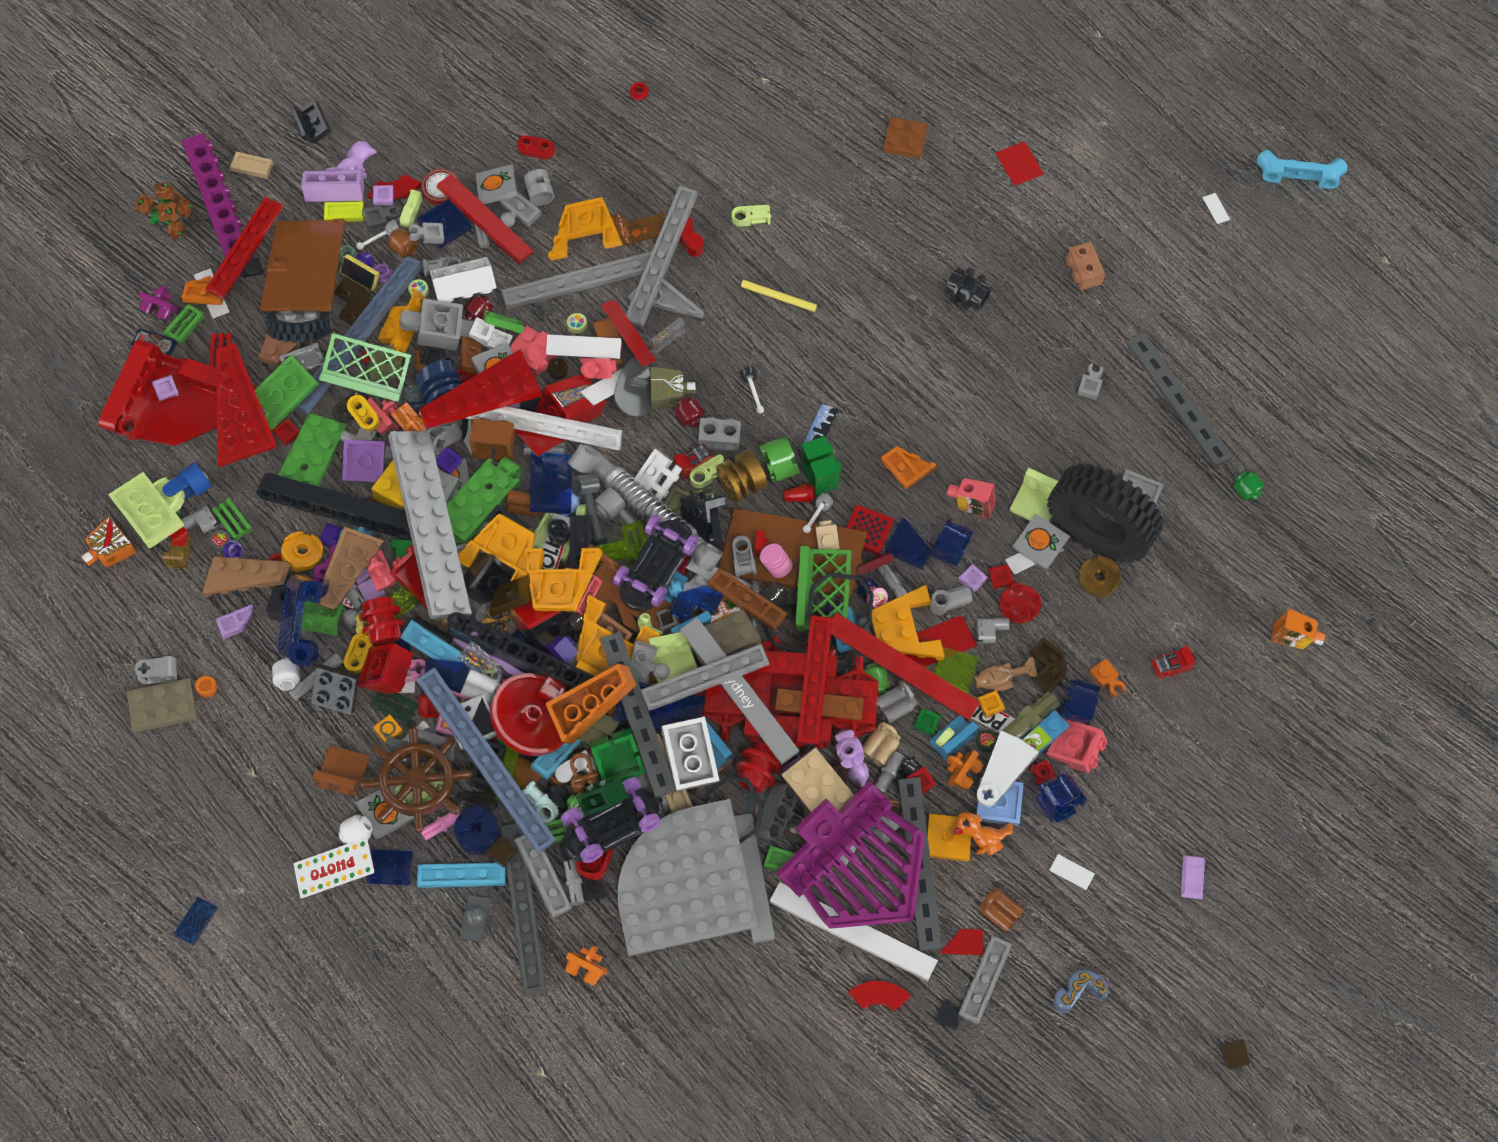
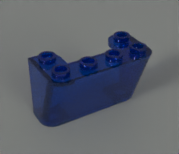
M293 575L287 581L277 650L280 655L293 664L311 667L318 662V645L314 641L300 639L305 601L320 603L321 598L325 597L328 593L330 579Z

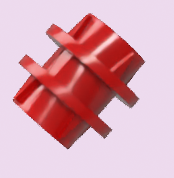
M378 597L363 603V613L359 615V620L368 622V626L362 629V634L369 637L370 643L373 645L386 644L396 641L401 637L400 628L404 626V622L402 620H395V615L401 612V608L394 605L393 598Z
M757 742L751 749H744L742 757L746 762H737L735 766L738 772L737 776L750 780L757 794L765 791L766 787H773L775 779L771 774H780L782 770L779 760L765 743ZM737 781L740 786L750 791L747 783Z

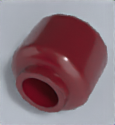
M475 295L464 305V310L467 312L464 316L470 321H475L476 317L483 320L484 311L493 312L492 308L494 306L484 295Z
M690 397L680 400L676 404L675 414L683 426H691L692 428L700 425V419L703 418L705 412L698 400Z

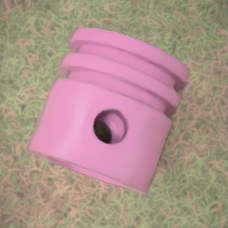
M779 544L766 546L760 554L761 562L773 577L782 578L791 571L792 561Z

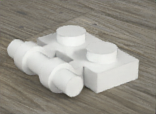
M654 449L636 475L635 481H638L640 485L648 489L649 493L653 489L656 490L657 493L654 496L658 497V500H662L663 497L668 495V490L673 482H677L682 468L676 464L671 471L669 466L673 461L659 450ZM665 474V475L667 476V478H666V480L663 482V484L660 485L658 482L660 481V479L662 478V476Z

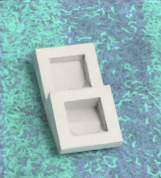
M477 317L469 333L470 337L489 349L506 342L510 345L513 337L510 334L495 329L494 325L485 323L484 320Z

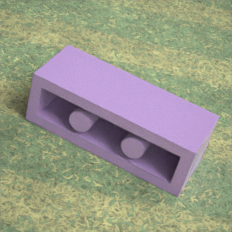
M362 170L303 171L301 186L305 202L363 201L365 185Z

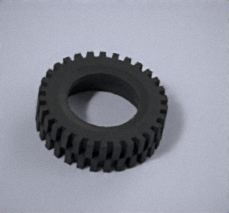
M1078 464V466L1072 465L1068 467L1047 499L1049 514L1053 515L1052 519L1054 522H1059L1057 526L1060 529H1065V533L1069 536H1073V541L1076 543L1081 542L1083 548L1088 549L1089 547L1093 549L1092 553L1096 555L1101 553L1104 557L1108 558L1110 556L1113 561L1118 562L1120 559L1124 563H1127L1128 560L1130 563H1133L1135 560L1140 561L1144 558L1163 527V517L1160 516V510L1155 509L1156 503L1149 501L1151 497L1148 494H1142V489L1139 486L1136 488L1132 486L1133 482L1129 479L1126 482L1122 479V475L1117 474L1115 476L1113 471L1109 469L1103 471L1101 466H1096L1095 469L1092 464H1087L1086 466ZM1090 506L1096 507L1106 512L1111 517H1113L1118 523H1115L1103 517Z

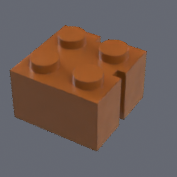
M487 418L473 419L469 440L473 459L487 460L490 458L492 460L494 445H497L495 461L500 462L502 458L508 457L514 462L517 445L514 423L507 420L491 421Z

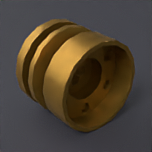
M748 449L735 456V464L732 460L728 459L725 461V464L720 463L716 466L721 486L734 503L740 502L742 497L745 499L749 497L748 488L755 494L768 486L765 473L759 461Z

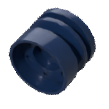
M448 360L436 361L425 366L415 377L416 384L423 394L426 405L463 383L459 379L455 365Z

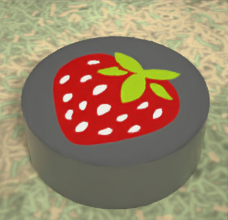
M217 530L210 536L212 548L219 552H222L224 545L231 540L229 533L224 530Z

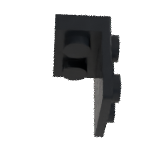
M717 507L709 509L711 520L708 522L683 519L687 524L695 528L697 535L706 543L712 544L723 553V539Z

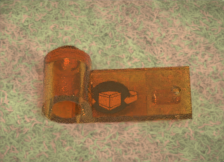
M619 214L611 217L622 245L657 238L666 219V214H657L628 222L624 216Z

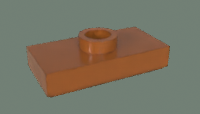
M462 336L460 339V371L478 374L471 361V357L481 353V343L473 338Z

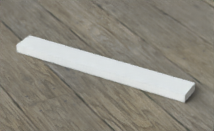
M507 406L466 418L471 420L487 418L491 421L507 420L514 423L515 429L614 450H620L622 430Z
M779 882L770 899L771 904L927 982L938 960L868 925L829 929L804 895L799 898L787 885ZM820 902L829 916L838 915L833 908Z

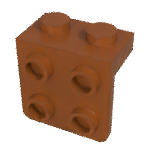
M330 746L321 771L315 770L312 779L315 785L322 790L328 791L330 789L345 796H358L360 790L359 783L364 778L370 760L369 756Z

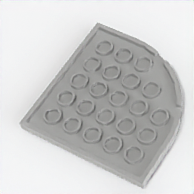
M730 799L695 806L669 814L661 819V824L656 829L643 833L630 849L622 866L618 884L619 913L629 957L758 928Z

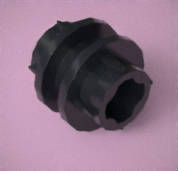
M957 268L945 286V291L951 295V303L956 304L959 300L964 301L962 308L965 311L971 307L979 311L986 303L992 290L985 283L986 276L981 274L976 279L973 277L974 269L968 268L966 271Z

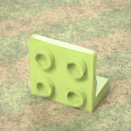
M1028 468L1023 484L1010 507V512L1030 521L1037 514L1050 522L1053 515L1049 514L1047 499L1058 481Z
M681 632L649 638L648 644L658 647L654 664L665 663L670 668L669 676L666 679H657L658 683L697 669L691 652V645Z

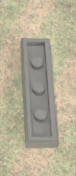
M525 835L516 838L514 841L551 918L571 910L572 906L545 851L537 854Z
M992 935L958 1017L979 1025L1013 944Z

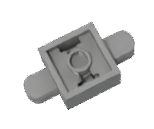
M423 298L420 312L404 310L400 316L399 325L403 330L418 332L417 345L456 351L459 339L462 336L472 338L469 336V333L475 321L462 319V304Z

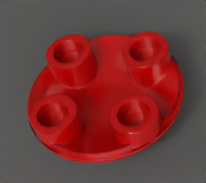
M1013 583L1000 597V610L1012 622H1029L1040 612L1041 596L1028 585Z

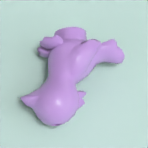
M357 141L348 151L347 158L341 161L337 167L327 168L325 171L362 170L363 180L367 179L363 163L371 155L377 153V151L371 148L368 142Z
M842 729L835 735V739L838 742L836 744L837 756L841 761V765L847 769L849 780L863 787L869 778V769L867 764L863 762L864 751L862 744L857 737L854 738L853 730Z

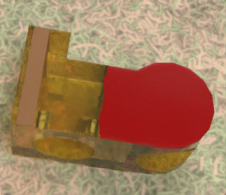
M182 527L170 535L172 541L169 552H163L162 561L166 567L187 569L192 539L187 529Z

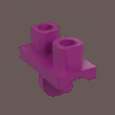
M166 286L152 290V294L156 295V298L140 292L138 296L142 299L139 310L151 314L154 306L157 305L159 309L156 317L168 321L172 312H178V307L165 302L166 299L169 301L172 299V295L168 294Z

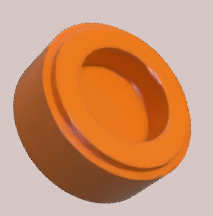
M202 676L195 683L196 692L203 698L212 697L217 692V683L211 676Z

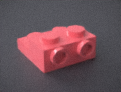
M526 325L523 334H519L510 348L513 353L521 349L534 376L538 377L541 372L546 371L552 357L555 358L557 355H546L547 335L549 334L544 331L539 333Z
M1064 718L1070 727L1051 743L1046 754L1048 758L1067 763L1069 768L1089 774L1090 769H1095L1098 764L1097 755L1099 751H1103L1107 745V739H1105L1103 730Z

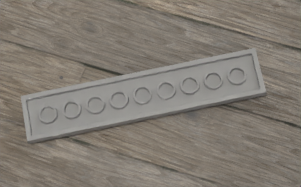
M391 431L388 438L429 618H448L453 612H460L470 617L472 612L429 431Z

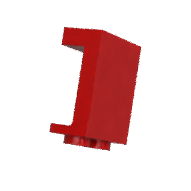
M412 544L406 550V556L403 558L399 556L392 563L393 569L390 575L427 608Z

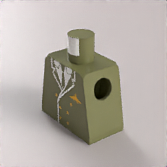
M651 367L652 410L676 407V404L684 399V394H696L695 382H683L682 371Z

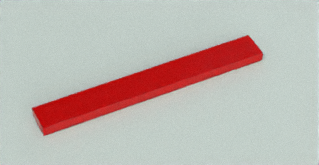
M835 613L832 618L831 629L833 637L964 719L970 720L980 704L979 701L840 614Z

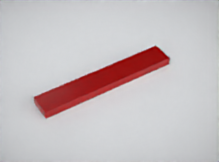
M452 174L437 184L436 188L518 265L533 254V250Z
M264 197L205 288L208 293L225 299L283 209L281 203Z
M811 615L797 743L819 745L832 617Z

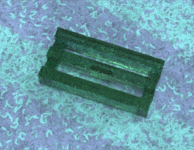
M377 692L371 704V709L388 716L391 715L393 718L410 724L415 710L418 709V703L394 693ZM381 695H383L392 700L405 704L411 708L409 710L407 708L399 706L393 702L387 701L380 697ZM377 703H381V704H383V705H385V706H388V707H390V708H393V709H395V710H398V711H400V712H403V713L407 714V716H405V715H403V714H400V713H398V712H395V711H393V710H391V709H388V708H386V707H383V706H381V705H378Z

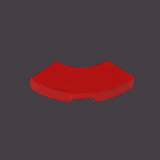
M404 174L396 181H377L374 186L393 185V200L408 198L411 189L417 191L421 187V182ZM373 188L368 194V199L373 200Z
M885 981L862 983L848 992L862 1010L869 1006L882 1005L895 1012L911 998V995L903 988Z

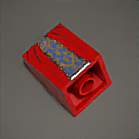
M582 373L547 385L535 412L541 411L545 415L588 423L601 415L606 400L604 399L593 405L581 393V391L593 385L592 381L585 378Z

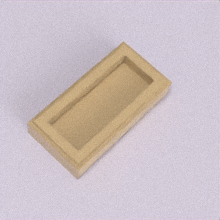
M236 152L230 169L234 172L268 179L274 163L271 159Z

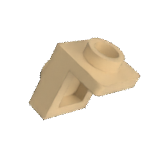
M831 520L819 521V525H815L818 548L840 549L836 522L832 523Z

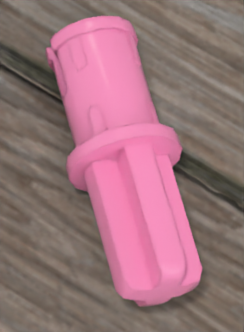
M452 812L442 817L438 816L436 821L424 827L421 835L425 840H428L441 831L446 832L449 827L462 821L463 817L461 813L455 815Z

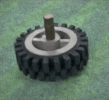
M320 310L270 311L267 314L268 335L272 339L276 338L278 341L288 342L291 340L292 343H296V350L304 347L305 340L309 342L314 341L313 338L319 340L321 337H326V335L330 334V313L320 312Z

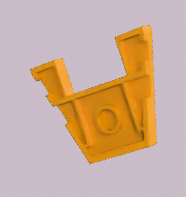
M602 197L565 206L558 225L560 229L557 236H554V246L552 251L549 250L548 257L551 261L566 258L568 240L603 233V245L606 249L622 245L618 231Z
M498 514L458 553L459 561L470 568L482 550L487 554H493L501 562L514 568L516 571L510 582L529 575L526 568L527 560L524 556V548H534L536 533L503 514Z
M524 548V556L527 560L526 568L530 577L529 586L533 608L536 611H576L603 551L600 548H582L579 569H542L545 551L541 548Z
M927 585L872 610L871 625L876 638L904 655L912 654L917 655L919 658L933 657L940 661L944 660L945 657L941 640L921 643L918 641L910 608L930 606L931 601Z
M588 595L576 661L581 660L591 667L604 672L609 669L600 638L614 633L597 624L607 604ZM643 625L633 644L623 639L630 660L635 643L638 640L648 644L649 638L659 637L661 634Z

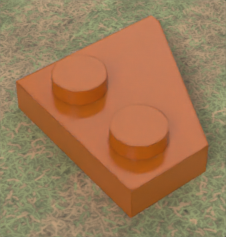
M211 276L186 282L181 297L183 303L222 305L223 299L206 291L205 288L211 281Z
M897 446L883 455L880 460L905 490L937 467L934 462L928 463L920 459V456L908 453Z

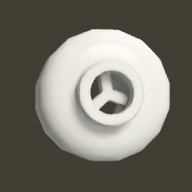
M288 658L274 663L272 666L273 684L284 691L292 690L300 682V667L298 663Z
M353 815L340 824L339 838L343 843L347 844L366 837L369 839L373 829L372 824L365 816Z

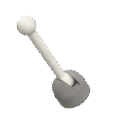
M393 219L386 224L385 231L363 243L358 242L356 248L362 250L365 245L386 234L390 235L391 232L400 228Z
M821 493L817 497L815 505L818 509L809 523L803 527L805 533L811 531V526L819 513L827 511L832 506L833 499L828 494Z

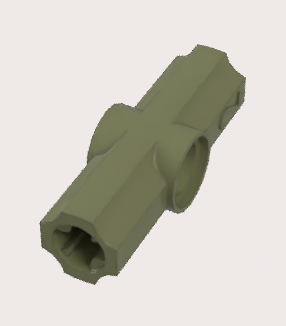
M1048 691L1033 705H1027L1017 715V718L1002 731L1022 739L1054 710L1060 707L1061 704L1058 698Z

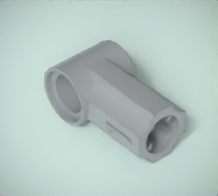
M966 585L947 591L937 590L932 596L929 606L933 614L940 616L944 615L947 610L970 604L973 601L971 591ZM936 601H942L944 604L940 605Z

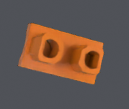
M407 402L391 414L403 431L426 430L421 418Z
M977 751L967 752L964 757L960 752L957 753L956 757L948 756L946 761L950 766L947 770L953 773L947 781L949 786H958L963 790L971 787L974 780L967 776L966 773L970 770L974 774H978L984 766L977 758L979 755Z
M595 945L590 950L582 947L580 953L586 955V957L574 951L572 953L568 952L566 956L568 962L565 971L577 976L581 967L587 969L588 971L583 980L591 985H596L600 977L606 975L608 969L592 961L595 960L600 963L603 958L596 954L598 947Z

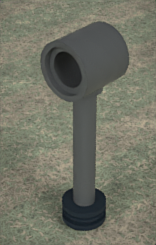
M595 474L574 476L571 482L572 491L576 496L585 498L588 514L591 515V526L595 537L592 544H594V547L604 550V548L609 547L608 538H603L592 494H597L599 491V479Z

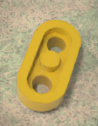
M352 396L347 402L348 411L364 430H376L380 424L378 414L363 396ZM362 404V407L357 410V406ZM370 419H373V422L371 424H368V421Z
M357 633L352 637L344 658V666L349 673H361L368 649L373 647L369 637L362 633ZM361 643L366 644V646L363 648L359 647ZM354 662H359L358 666L356 667L352 666V664Z

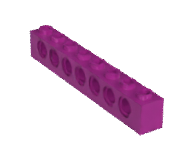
M204 133L184 139L182 143L224 257L226 258L242 233L239 228L243 226L239 215L235 216L233 213L237 210L233 200L229 201L228 199L231 196L228 186H223L222 182L225 181L222 170H217L216 166H219L216 154H211V151L214 150L211 140H206Z

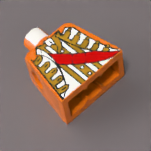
M108 517L85 539L91 550L81 557L88 566L99 559L104 567H109L135 554L136 551L112 519Z

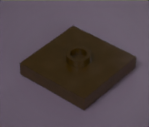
M529 575L496 588L489 609L492 616L529 603L531 596Z

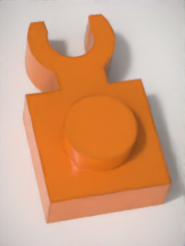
M1107 659L1089 670V674L1101 688L1105 686L1109 688L1108 692L1111 697L1115 698L1117 695L1114 690L1115 687H1118L1122 692L1125 691L1124 683L1116 680L1119 677V673Z

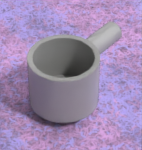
M608 487L594 500L597 515L601 519L611 521L619 514L630 527L636 522L625 510L626 504L622 497L612 488Z

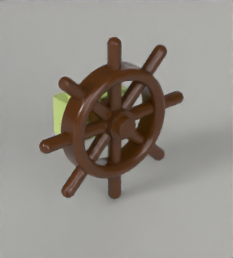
M411 727L409 729L410 744L403 745L391 753L379 744L373 746V751L385 760L379 772V779L362 780L359 785L362 789L380 787L381 794L387 805L377 815L379 822L385 821L395 810L403 815L414 816L415 830L421 833L424 830V815L433 813L442 806L455 815L460 813V808L449 800L454 780L470 779L473 776V772L471 770L453 771L450 761L445 754L455 744L454 738H448L437 749L428 744L418 743V730L416 727ZM419 755L429 757L430 759L420 765ZM411 756V769L403 764L401 760ZM438 763L443 772L437 773L432 768ZM393 768L397 769L404 775L400 777L389 778ZM389 786H398L395 790V796L390 791Z

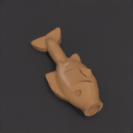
M1030 657L1024 666L1011 669L1010 663H1006L1003 666L994 665L987 667L977 676H973V683L976 689L985 688L1001 692L1014 687L1011 682L1013 677L1027 674L1035 678L1038 673L1035 669L1034 659Z

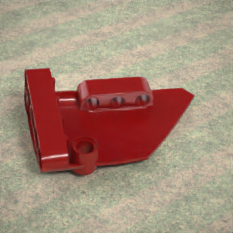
M137 339L103 408L98 426L123 435L129 440L141 439L177 446L217 428L216 368L192 359L182 358L181 360L166 355L159 346ZM171 375L179 395L159 402L152 381ZM134 426L132 430L127 431L128 427Z

